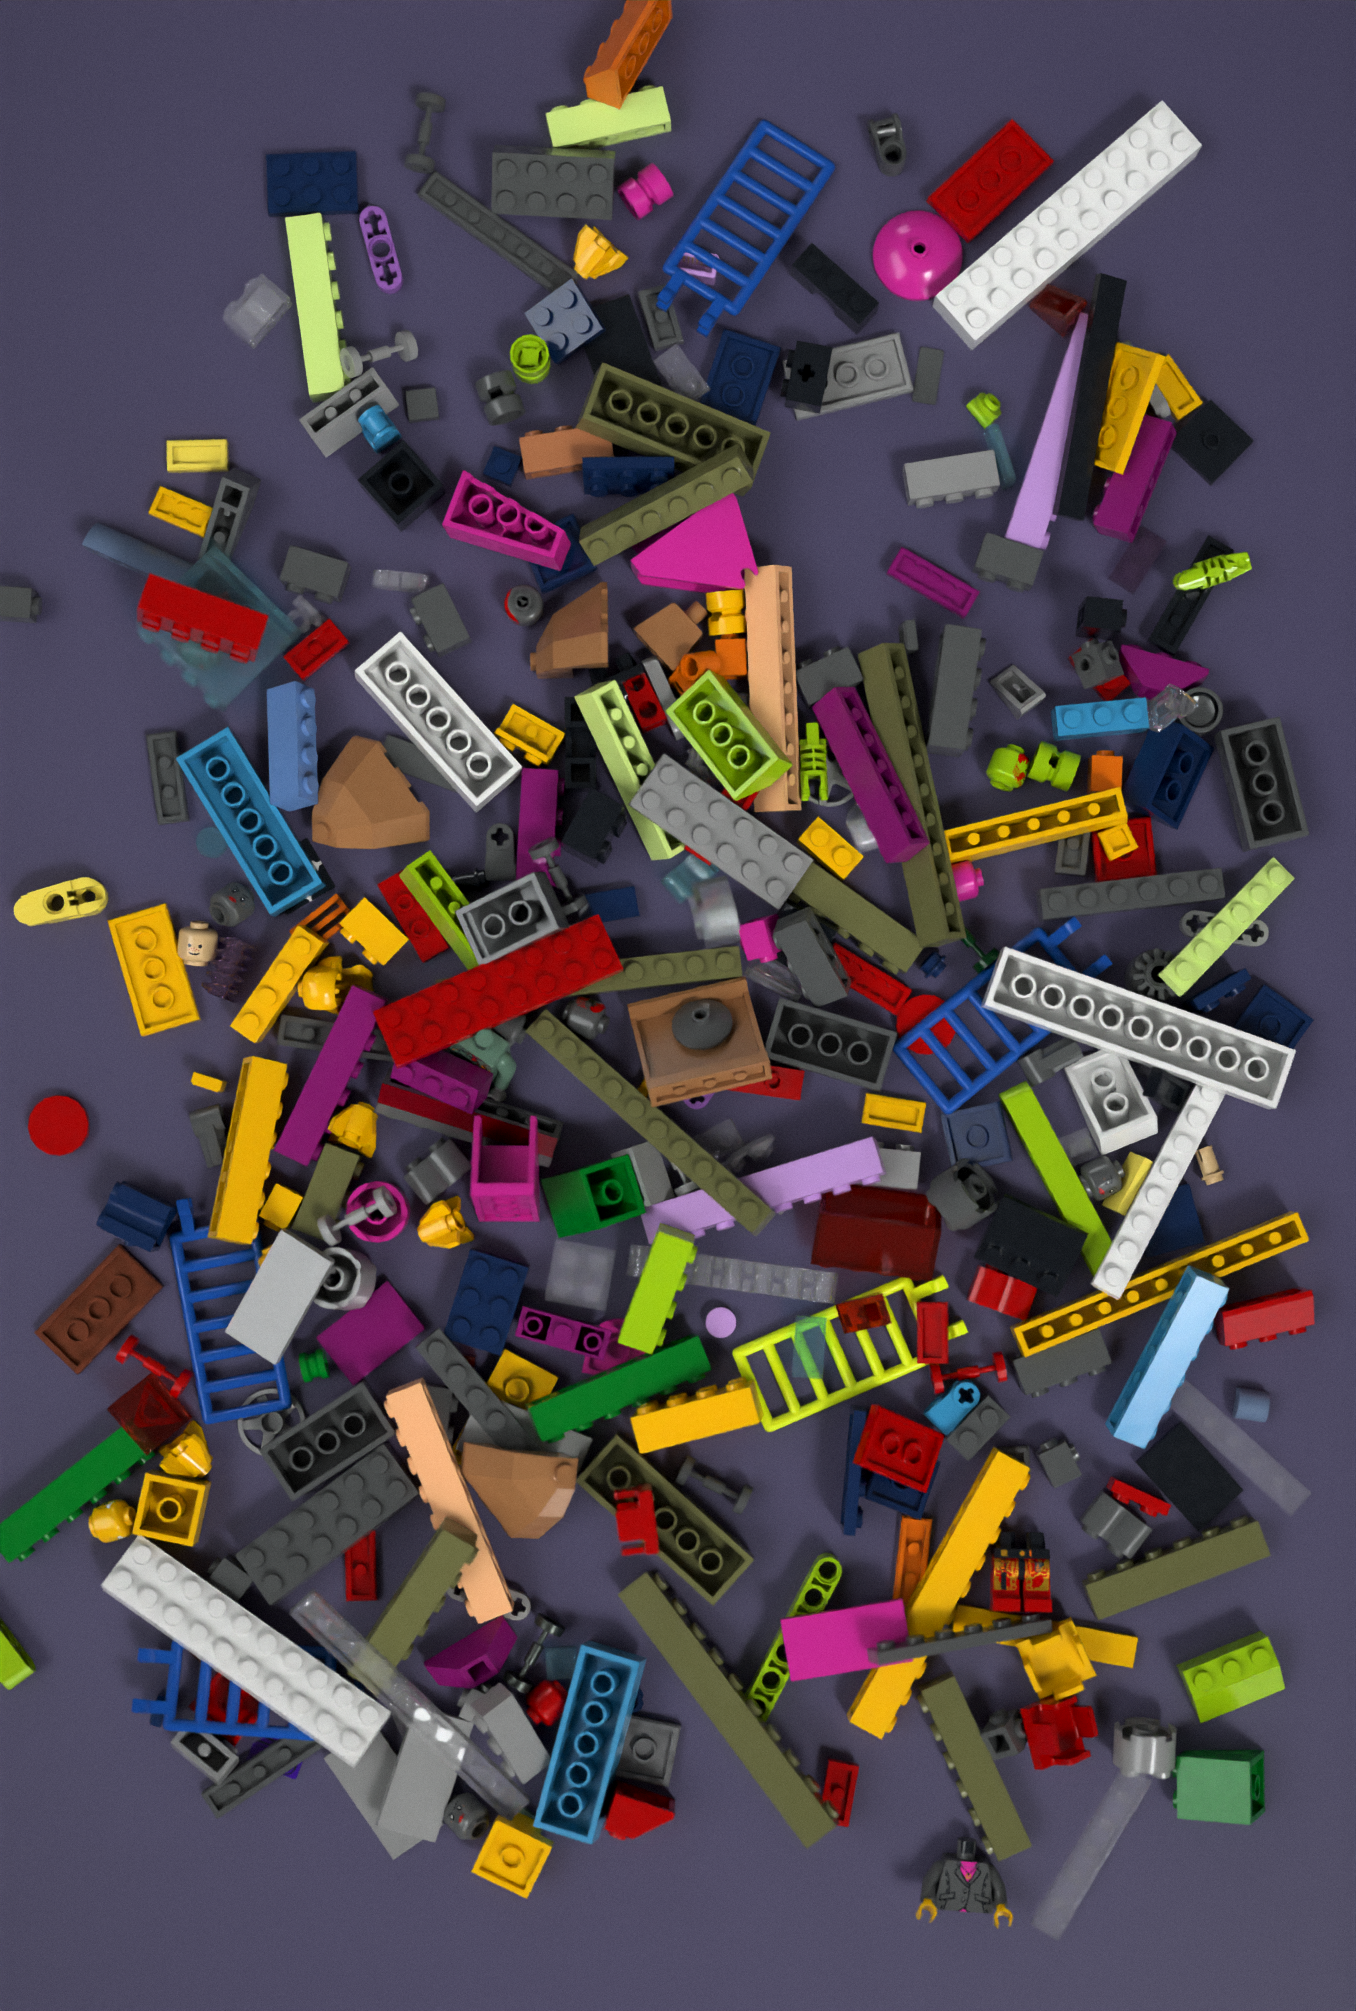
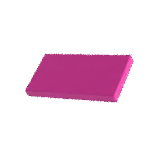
M902 1598L780 1618L791 1682L913 1661V1659L883 1665H876L868 1661L867 1649L877 1647V1642L883 1640H895V1643L906 1642L905 1637L909 1636Z

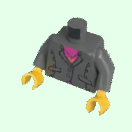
M959 1837L957 1854L943 1853L941 1860L935 1861L922 1880L920 1896L922 1904L916 1911V1918L918 1920L922 1916L923 1909L930 1912L929 1923H931L936 1917L937 1910L993 1914L994 1908L996 1912L993 1923L996 1928H999V1916L1007 1917L1009 1927L1012 1925L1013 1916L1011 1911L1007 1909L1008 1900L1005 1884L996 1867L988 1863L986 1856L975 1855L976 1839Z

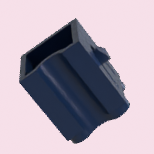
M117 1181L110 1193L106 1206L97 1220L96 1226L125 1240L123 1244L126 1246H138L148 1252L159 1251L177 1214V1205L134 1184Z

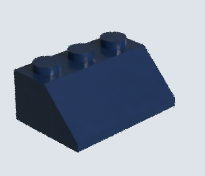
M1155 717L1140 752L1134 761L1130 774L1122 787L1125 805L1137 813L1151 817V819L1178 830L1214 747L1183 724Z

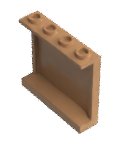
M746 976L627 1004L652 1107L772 1079L768 1054L765 1051L748 991ZM701 999H711L722 1003L730 1011L733 1020L732 1031L723 1043L706 1050H694L681 1045L676 1040L672 1031V1020L676 1012L683 1005Z

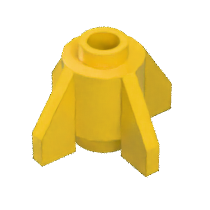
M585 224L578 233L573 261L576 265L573 268L586 280L589 277L596 279L603 274L618 269L628 259V256L605 238L597 227L594 226L592 229Z
M358 1102L357 1104H351L332 1118L328 1130L332 1133L328 1141L332 1144H344L350 1148L358 1149L367 1158H372L376 1149V1121L378 1119V1115L374 1112V1107L364 1102Z
M458 1195L446 1201L441 1200L433 1203L420 1219L417 1232L422 1242H426L431 1247L436 1246L450 1249L474 1240V1234L467 1226L465 1227L463 1216L460 1213L461 1198Z
M194 1420L189 1422L183 1434L175 1438L171 1444L164 1445L158 1450L164 1457L159 1465L168 1474L190 1479L195 1477L202 1478L212 1468L213 1456L209 1452L202 1428Z

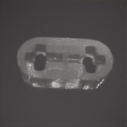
M390 570L373 571L372 587L411 593H423L429 590L430 577L427 575Z

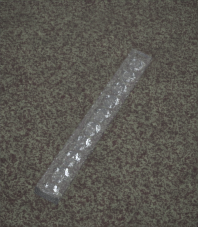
M314 1589L291 1609L290 1615L502 1817L510 1820L530 1802V1796L517 1783L510 1779L492 1759Z

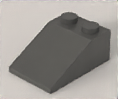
M533 872L455 911L478 965L492 962L569 928V923L546 872Z

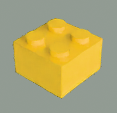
M155 1469L146 1472L132 1534L193 1547L199 1542L211 1481L185 1478Z

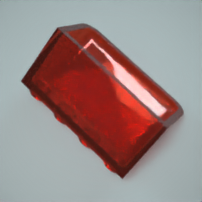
M850 1185L851 1191L839 1195H833V1191L821 1194L822 1200L818 1201L811 1264L824 1268L849 1269L853 1272L864 1271L878 1273L883 1276L907 1277L916 1281H932L942 1231V1215L937 1207L929 1202L926 1195L860 1185Z

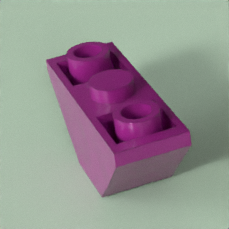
M1122 644L1118 650L1119 661L1124 675L1131 682L1130 686L1136 696L1146 697V699L1167 704L1182 696L1188 690L1202 685L1209 673L1208 668L1202 667L1201 664L1195 661H1179L1166 653L1155 654L1144 651L1138 645Z
M523 1306L515 1336L604 1361L612 1330L555 1312Z
M501 1615L423 1663L438 1685L473 1689L500 1672L518 1637L505 1617Z

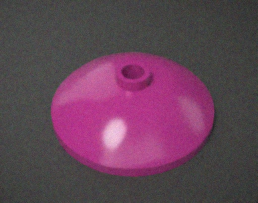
M909 211L892 218L880 230L873 248V265L880 282L894 295L911 301H924L935 298L941 290L957 278L963 259L962 245L956 231L942 217L926 211ZM920 245L925 251L921 254L916 253L914 250L915 246Z

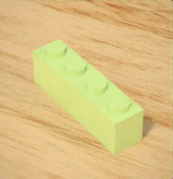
M654 85L644 86L638 92L628 94L620 109L593 99H587L578 106L570 108L565 105L557 106L551 109V112L545 113L552 148L591 150L671 131V119L663 86L657 88Z

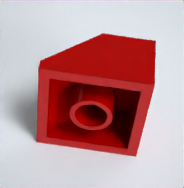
M617 1780L605 1814L604 1829L609 1831L608 1834L619 1840H626V1837L635 1839L673 1820L675 1815V1799Z

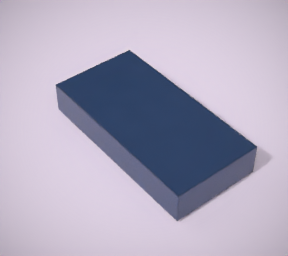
M634 886L586 894L585 897L588 903L577 910L579 922L599 914L602 923L640 917Z

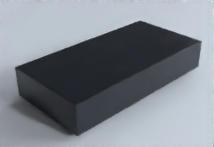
M1153 1067L1142 1095L1169 1111L1179 1113L1189 1085L1163 1069Z

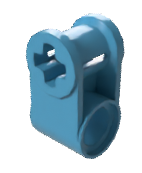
M380 405L369 408L358 419L363 435L376 454H379L402 438L398 429L388 415H385Z
M970 1379L956 1380L942 1395L938 1396L928 1405L923 1415L946 1436L978 1404L980 1392L975 1383ZM961 1388L965 1390L971 1388L969 1391L971 1397L968 1400L965 1397L959 1399L961 1397L959 1393Z

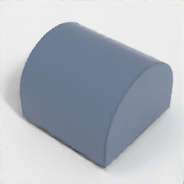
M1237 1387L1232 1417L1266 1422L1270 1406L1269 1392Z

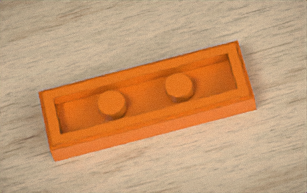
M901 1515L892 1599L902 1598L904 1609L927 1569L932 1518L921 1517V1520H917L910 1516Z

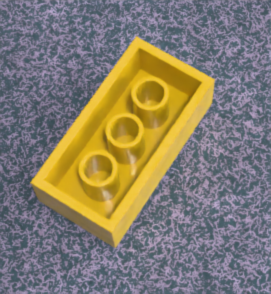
M739 1377L729 1380L726 1387L717 1389L716 1384L699 1388V1392H696V1395L688 1396L687 1392H682L669 1396L665 1403L658 1404L657 1400H651L636 1408V1412L630 1419L640 1454L760 1423L764 1414L754 1379L747 1381L746 1377Z

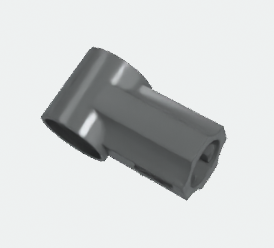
M1065 1037L1043 1050L1040 1048L1017 1061L1031 1087H1034L1055 1076V1072L1079 1061V1059L1083 1058L1077 1042Z
M218 1103L189 1112L190 1122L195 1136L200 1140L207 1167L211 1168L222 1165L227 1142L225 1131L227 1130V1123L221 1105Z

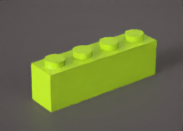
M431 850L407 865L399 877L465 967L470 970L479 965L455 913L456 910L470 903Z
M663 1223L659 1224L621 1326L617 1343L651 1355L656 1345L662 1346L667 1329L662 1327L666 1318L672 1319L677 1302L673 1301L676 1290L682 1292L688 1274L683 1273L686 1263L692 1264L697 1253L698 1246L694 1245V1234Z

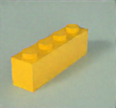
M298 925L230 1027L253 1043L262 1042L297 991L299 980L303 979L305 973L314 966L329 944V941L306 925Z

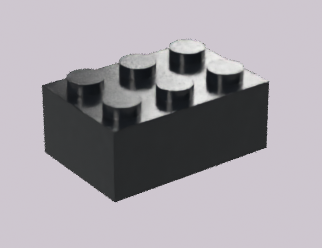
M591 788L561 841L564 851L597 868L599 862L605 864L613 850L611 845L613 837L619 838L627 825L624 805Z

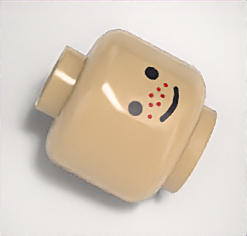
M190 921V926L179 930L177 953L180 958L184 959V964L208 966V962L216 958L218 933L216 930L208 928V922Z

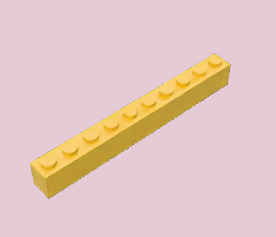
M1289 1211L1131 1276L1119 1299H1115L1103 1291L1097 1290L1031 1317L1026 1321L1010 1326V1329L1021 1355L1028 1357L1171 1298L1188 1265L1220 1278L1310 1240L1298 1212Z
M993 1446L928 1564L921 1581L917 1584L911 1595L908 1605L904 1609L909 1636L923 1634L924 1638L935 1636V1631L943 1629L945 1624L949 1625L956 1614V1608L954 1607L960 1597L964 1598L971 1587L969 1580L974 1570L979 1571L986 1559L985 1550L989 1543L993 1545L1001 1532V1528H999L1004 1516L1007 1518L1010 1516L1016 1504L1014 1498L1018 1490H1024L1030 1480L1031 1475L1028 1473L1030 1468L1022 1461ZM927 1656L914 1658L912 1662L871 1668L846 1713L849 1722L880 1739L883 1738L885 1732L890 1733L897 1721V1716H895L900 1705L905 1706L911 1696L912 1690L910 1687L914 1679H920L926 1669L927 1663L924 1661Z

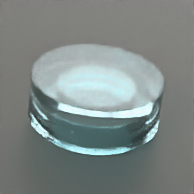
M215 827L203 829L196 838L198 851L208 858L220 857L228 846L219 829Z

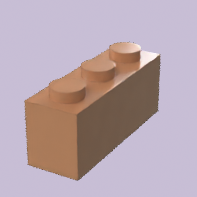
M569 425L557 427L554 429L555 432L543 434V431L535 430L525 433V437H519L526 480L583 471L582 457H614L612 442L578 428L573 429Z

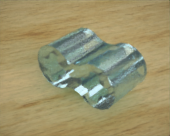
M691 854L667 874L660 883L681 905L721 870L713 864L708 866Z

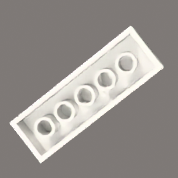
M401 631L355 670L356 680L476 813L521 775L522 766Z

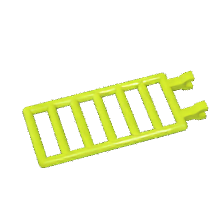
M904 1275L734 1348L732 1355L741 1376L746 1377L747 1381L753 1379L755 1381L764 1414L761 1419L764 1430L773 1432L929 1365L917 1363V1357L912 1358L886 1296L903 1289L917 1321V1301H921V1298L948 1288L945 1277L940 1275L915 1287L911 1277ZM874 1301L901 1361V1364L884 1370L858 1309ZM846 1313L873 1373L872 1376L858 1382L855 1380L830 1321ZM962 1319L949 1325V1340L968 1333ZM818 1325L845 1385L844 1388L830 1394L827 1392L802 1333ZM790 1337L817 1397L816 1400L802 1406L799 1404L774 1345ZM762 1349L789 1409L788 1412L774 1418L771 1416L746 1357Z

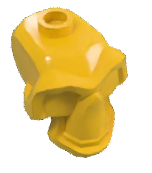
M341 956L327 957L319 961L317 966L309 969L303 979L299 980L298 995L300 998H303L304 1005L308 1009L326 1010L338 1015L352 985L358 984L371 991L374 990L372 972L363 965L343 969V959Z

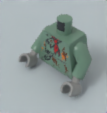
M483 1029L475 1036L442 1050L447 1049L454 1056L493 1073L492 1082L495 1086L489 1089L487 1098L491 1097L498 1102H503L506 1099L505 1090L508 1088L517 1066L511 1056L510 1044L490 1029Z

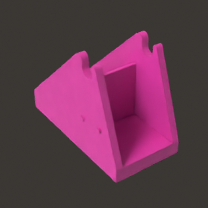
M733 493L697 511L630 560L631 570L642 585L699 593L742 590L745 587V581L743 580L745 578L744 569H750L755 576L758 575V569L739 504Z
M474 1116L471 1198L478 1221L540 1222L538 1122L536 1116H530L529 1146H483L481 1116Z

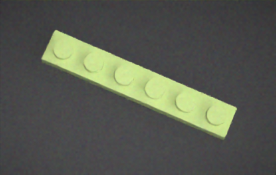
M1274 857L1271 858L1176 955L1158 976L1179 997L1182 996L1295 878Z

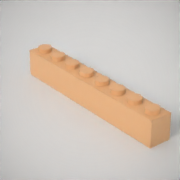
M782 565L757 567V576L750 569H744L745 620L747 622L746 649L748 652L749 668L747 679L750 692L748 708L793 766L771 786L760 790L753 801L754 812L799 811L802 809L792 567Z
M419 1378L389 1390L384 1405L390 1418L395 1417L399 1427L395 1431L402 1447L406 1446L410 1457L407 1458L411 1473L413 1475L418 1474L422 1484L419 1486V1492L425 1504L429 1503L433 1514L430 1515V1519L435 1531L444 1518L448 1517L478 1535L476 1547L479 1548L478 1553L470 1565L464 1564L460 1570L462 1576L457 1584L459 1589L464 1588L467 1599L464 1602L469 1616H475L477 1623L480 1624L513 1611L514 1601L465 1479L460 1473L459 1464L424 1378Z

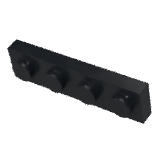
M1207 536L1189 569L1193 568L1194 563L1222 554H1232L1235 550ZM1214 586L1202 590L1199 587L1185 591L1177 589L1147 642L1174 656Z

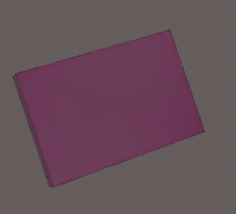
M388 1280L373 1292L365 1306L347 1312L318 1335L316 1339L351 1384L355 1385L426 1329V1327Z

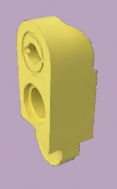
M81 877L21 896V899L15 903L14 915L19 922L30 927L92 916L100 913L106 907L108 892L101 882L89 877ZM92 891L95 894V900L86 902L85 894ZM57 896H62L64 899L63 908L59 911H54L52 900Z

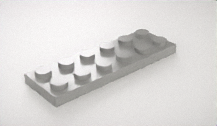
M662 754L628 804L777 910H780L813 861L811 857L665 754Z

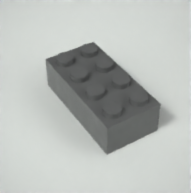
M495 145L492 152L491 214L612 220L616 151Z
M945 624L940 634L925 738L927 753L959 758L965 750L968 751V747H971L973 728H968L969 721H972L973 716L975 717L978 701L977 698L972 697L973 691H976L977 686L979 687L982 674V668H977V662L981 660V656H984L986 638H981L982 629Z
M1280 716L1221 730L1215 734L1214 738L1243 852L1308 836L1309 831Z
M779 998L764 1048L767 1051L769 1060L879 1092L898 1032Z
M365 1379L264 1445L259 1451L293 1502L396 1434L395 1430L398 1428L388 1416L387 1411Z

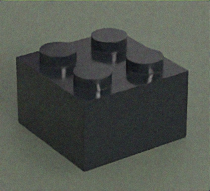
M404 440L358 479L361 488L400 532L446 494L444 485Z

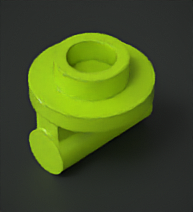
M981 392L966 405V408L984 429L992 425L994 420L1001 415V404L991 393Z

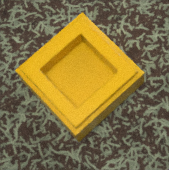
M1127 823L1112 826L1097 834L1109 861L1139 848Z
M194 1072L191 1079L193 1085L219 1093L224 1092L227 1081Z

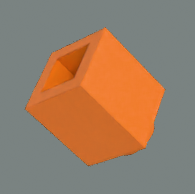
M738 634L721 635V639L715 640V653H717L721 663L719 675L723 676L726 680L747 679L746 638L739 639Z
M1100 750L1096 751V755H1092L1088 759L1087 795L1118 787L1122 789L1123 756H1115L1114 751Z

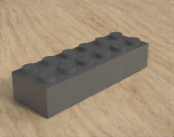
M383 1443L235 1554V1556L270 1605L277 1604L420 1497V1485L391 1444Z

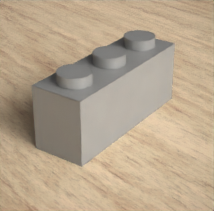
M372 367L300 418L299 421L324 456L328 457L363 431L358 419L366 410L380 405L386 415L398 407L399 404Z
M994 449L906 463L902 469L908 506L916 505V508L931 507L935 501L945 500L947 504L963 501V497L975 495L976 499L988 498L993 496V492H997L1000 486Z
M500 1682L470 1705L476 1715L472 1718L473 1722L481 1733L484 1734L486 1732L490 1739L486 1743L496 1756L500 1755L503 1761L500 1763V1766L510 1779L515 1776L524 1785L550 1764L551 1758L513 1694Z

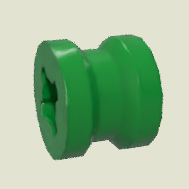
M324 1348L317 1349L312 1354L306 1352L299 1353V1364L305 1383L312 1382L316 1377L323 1379L330 1377L328 1359Z

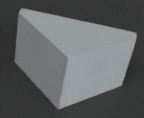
M1014 664L990 681L991 686L1016 720L1041 703L1046 697L1045 692Z

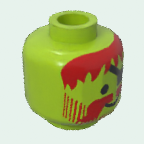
M1008 744L1007 748L1000 747L995 749L986 770L990 784L997 789L1008 792L1014 788L1021 787L1029 770L1030 760L1024 755V749L1013 744Z

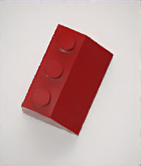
M1296 1287L1224 1305L1218 1309L1213 1319L1220 1345L1229 1346L1230 1350L1248 1346L1247 1341L1258 1338L1259 1342H1267L1277 1339V1333L1288 1331L1289 1335L1306 1332V1326L1314 1324L1312 1290Z

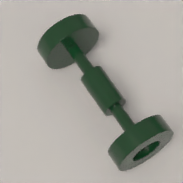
M965 927L967 938L961 939V941L967 948L971 947L981 958L972 966L977 973H980L999 956L1000 952L994 947L985 955L975 943L977 941L976 938Z

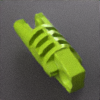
M1248 552L1222 554L1194 563L1193 568L1184 570L1181 573L1178 572V574L1173 576V587L1184 591L1198 587L1202 590L1230 581L1252 569Z
M806 723V739H799L801 801H809L810 787L808 779H820L819 796L821 800H828L826 739H819L818 723Z

